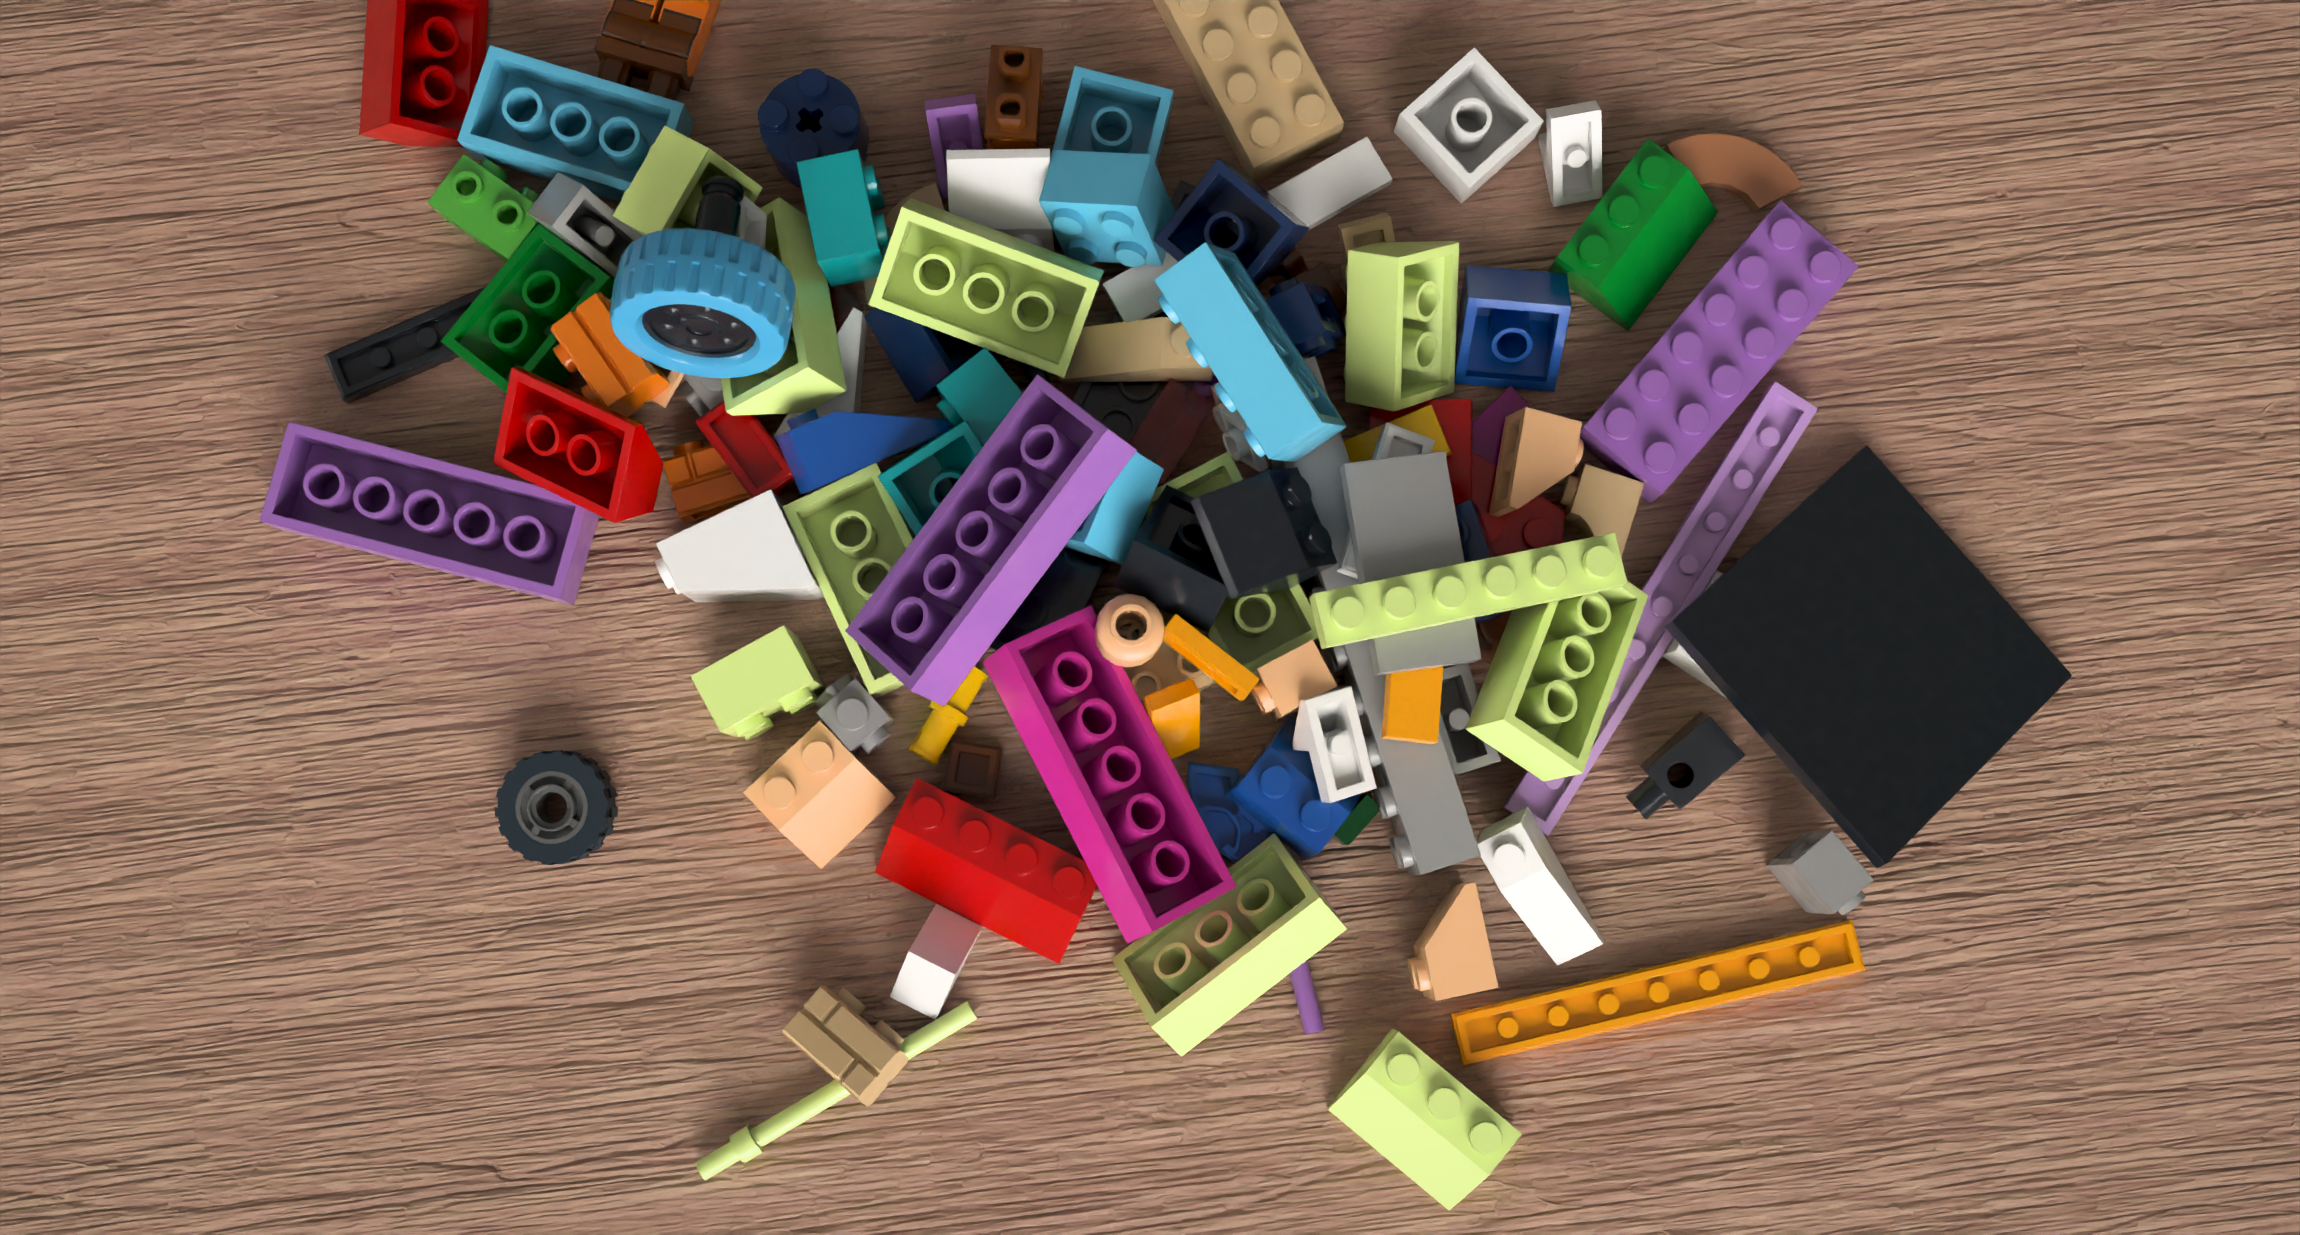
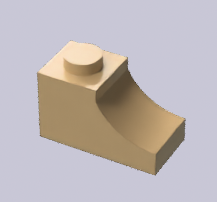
M1585 464L1576 473V476L1568 475L1564 482L1559 504L1566 506L1565 521L1571 522L1578 529L1583 539L1615 533L1622 557L1644 483Z

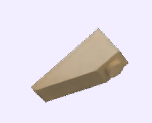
M1158 317L1083 327L1064 378L1059 376V382L1212 381L1213 371L1209 365L1203 368L1190 353L1186 341L1191 337L1181 322L1175 324L1169 317Z

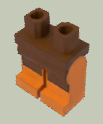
M612 0L610 9L603 22L601 36H598L594 48L601 61L598 78L628 87L630 86L632 76L647 79L644 92L676 101L680 89L690 92L694 79L693 74L699 64L722 0Z
M991 45L984 132L985 140H987V149H1038L1043 86L1042 48Z

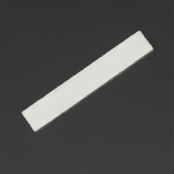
M1365 137L1273 188L1268 193L1312 229L1391 185L1393 179L1369 138ZM1166 252L1163 266L1144 264L1140 267H1132L1103 283V289L1122 322L1151 319L1163 312L1158 302V297L1163 293L1154 279L1178 262L1169 253Z

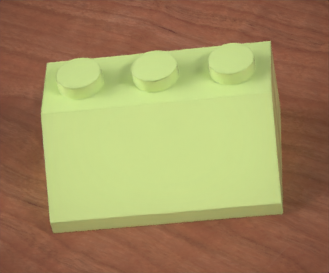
M1378 242L1348 250V263L1345 270L1347 280V314L1344 321L1346 331V364L1343 372L1345 402L1397 411L1454 392L1459 242Z
M1393 1028L1327 1108L1448 1210H1451L1492 1173L1522 1135L1521 1132L1415 1044Z

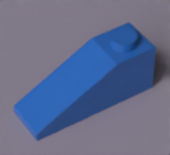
M812 409L787 420L790 431L775 438L799 492L803 494L938 436L951 429L948 420L841 411H834L819 418L816 409Z

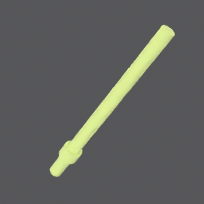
M966 1001L905 1037L898 1049L911 1059L978 1018L969 1002ZM833 1080L754 1128H751L749 1125L743 1127L729 1136L730 1142L695 1162L700 1175L704 1180H707L739 1160L743 1163L748 1162L763 1153L762 1147L849 1096L851 1093L836 1080Z

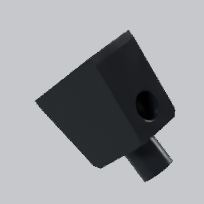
M1700 711L1642 763L1640 767L1648 777L1625 797L1646 820L1669 800L1680 810L1739 762L1745 754L1709 715ZM1675 763H1685V777L1679 782H1670L1667 777L1668 769Z

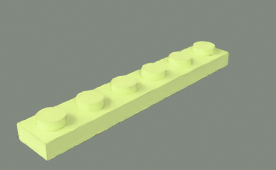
M1610 533L1317 592L1309 596L1320 646L1321 649L1620 588L1628 584L1616 534Z

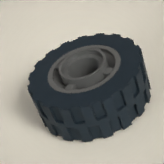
M563 750L541 751L517 762V766L512 771H508L503 779L505 781L502 787L498 788L496 795L498 805L495 807V818L498 817L500 827L498 829L501 835L505 836L509 841L508 846L514 852L519 851L523 854V858L531 862L539 861L543 865L570 863L586 858L592 851L598 850L604 844L603 840L605 837L611 835L614 828L612 825L614 817H617L618 807L615 804V797H617L615 787L612 788L609 781L611 778L606 770L602 771L597 766L599 763L592 758L581 756L582 753ZM554 793L563 796L567 803L566 815L559 822L552 819L547 811V802Z

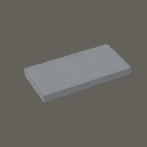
M1445 451L1344 463L1339 467L1359 584L1465 563ZM1475 618L1368 639L1374 676L1471 663L1482 659Z

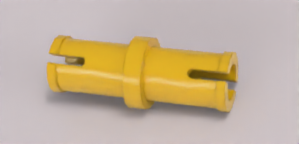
M973 667L945 706L931 701L928 708L932 711L908 749L924 760L937 765L957 727H964L969 719L965 714L982 684L987 680L988 675Z

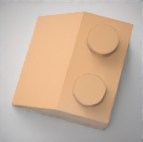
M821 720L743 792L769 821L820 869H823L897 799L856 754L850 752L826 723Z
M1476 882L1453 884L1414 943L1415 957L1407 959L1413 988L1423 991L1424 997L1435 1001L1499 988Z

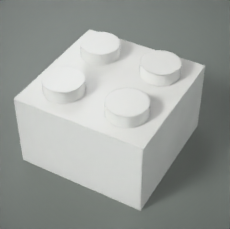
M1473 48L1399 114L1394 133L1462 204L1535 139L1544 120L1491 64Z

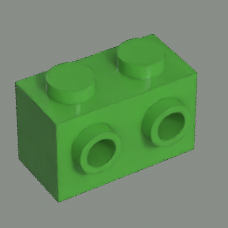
M463 154L427 202L443 218L506 262L534 228L540 224L527 213L539 195L526 186L523 187L520 193L505 183L509 175L486 158H483L478 164Z

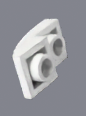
M1218 383L1212 385L1211 389L1216 404L1213 407V416L1219 428L1224 432L1222 437L1227 451L1235 460L1243 461L1258 472L1268 468L1266 454L1260 457L1247 442L1243 430L1248 428L1238 410L1231 412L1223 404L1215 391L1214 386Z

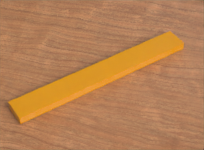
M1843 920L1449 1013L1461 1064L1467 1065L1866 970L1853 920Z

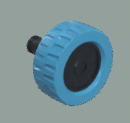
M713 176L702 184V194L704 196L699 201L695 229L680 228L652 232L633 241L625 249V252L621 255L613 285L610 321L614 334L626 348L657 366L699 377H745L771 368L783 357L787 349L793 321L796 290L789 270L779 259L760 246L737 237L741 215L740 202L744 197V190L741 185L729 177Z

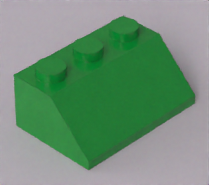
M1647 139L1563 248L1547 272L1567 274L1568 285L1571 290L1626 331H1629L1717 215L1718 211L1689 168Z
M538 224L441 342L505 393H507L511 368L517 366L562 387L571 377L572 373L564 367L553 351V348L560 343L551 332V325L569 312H574L577 306L595 293L601 292L608 299H611L614 280L542 225Z

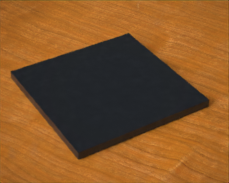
M1867 445L1852 456L1664 626L1876 868L1886 865L2073 676Z

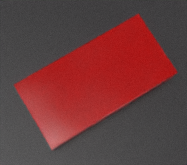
M723 400L695 421L751 498L770 489L777 493L794 480L782 451L755 415L732 416L726 412Z

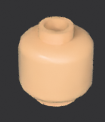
M1134 594L1117 596L1107 602L1098 614L1094 631L1096 646L1103 657L1114 665L1127 668L1140 666L1152 659L1160 648L1165 631L1163 616L1157 606L1143 596ZM1123 627H1130L1127 631L1120 630ZM1134 631L1137 633V640H1133L1132 634Z

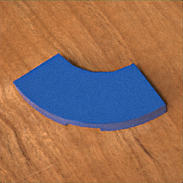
M1188 761V793L1216 848L1224 856L1236 863L1273 833L1226 795L1240 777L1239 768Z

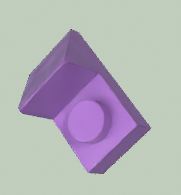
M975 94L925 100V111L941 199L948 198L946 150H984Z

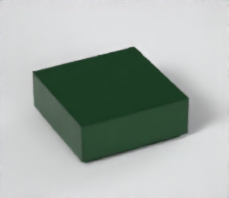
M1361 794L1352 812L1332 838L1340 845H1350L1380 811V806L1367 794Z

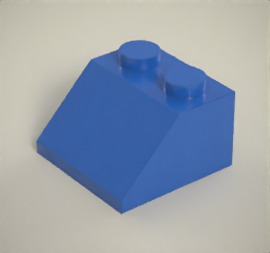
M1466 265L1458 314L1455 384L1503 388L1512 386L1515 389L1555 392L1571 311L1567 274Z
M1289 715L1228 790L1226 795L1306 860L1320 853L1350 815L1362 793L1332 803L1321 802L1309 751L1293 750L1292 742L1296 719Z

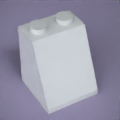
M771 489L656 543L662 558L655 560V564L668 589L673 587L678 595L682 593L695 602L819 600L824 598L782 508L785 504Z

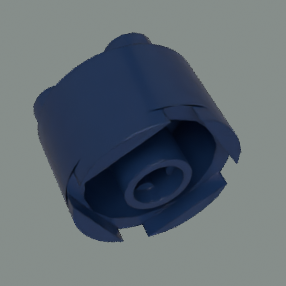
M815 68L807 69L801 74L790 77L778 84L767 96L765 102L760 105L758 120L761 137L778 171L791 184L801 187L796 163L799 161L858 149L865 164L869 130L854 94L840 80L826 75L821 70Z

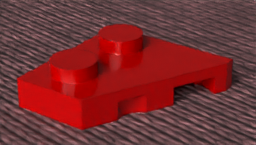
M1473 454V502L1480 510L1495 556L1562 543L1565 511L1540 495L1519 509L1502 516L1489 515L1497 467L1478 454Z

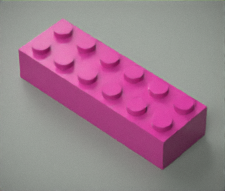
M1090 605L1004 644L984 660L983 664L1128 944L1154 932L1237 886L1123 666L1114 665L1104 658L1096 646L1094 631L1097 616Z

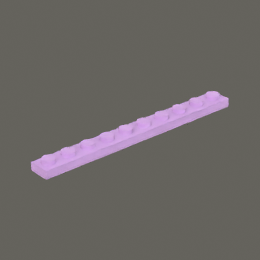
M1776 381L1768 387L1640 589L1648 595L1583 773L1543 782L1526 770L1502 809L1512 815L1529 807L1544 836H1549L1674 638L1664 626L1703 592L1816 413L1817 407Z

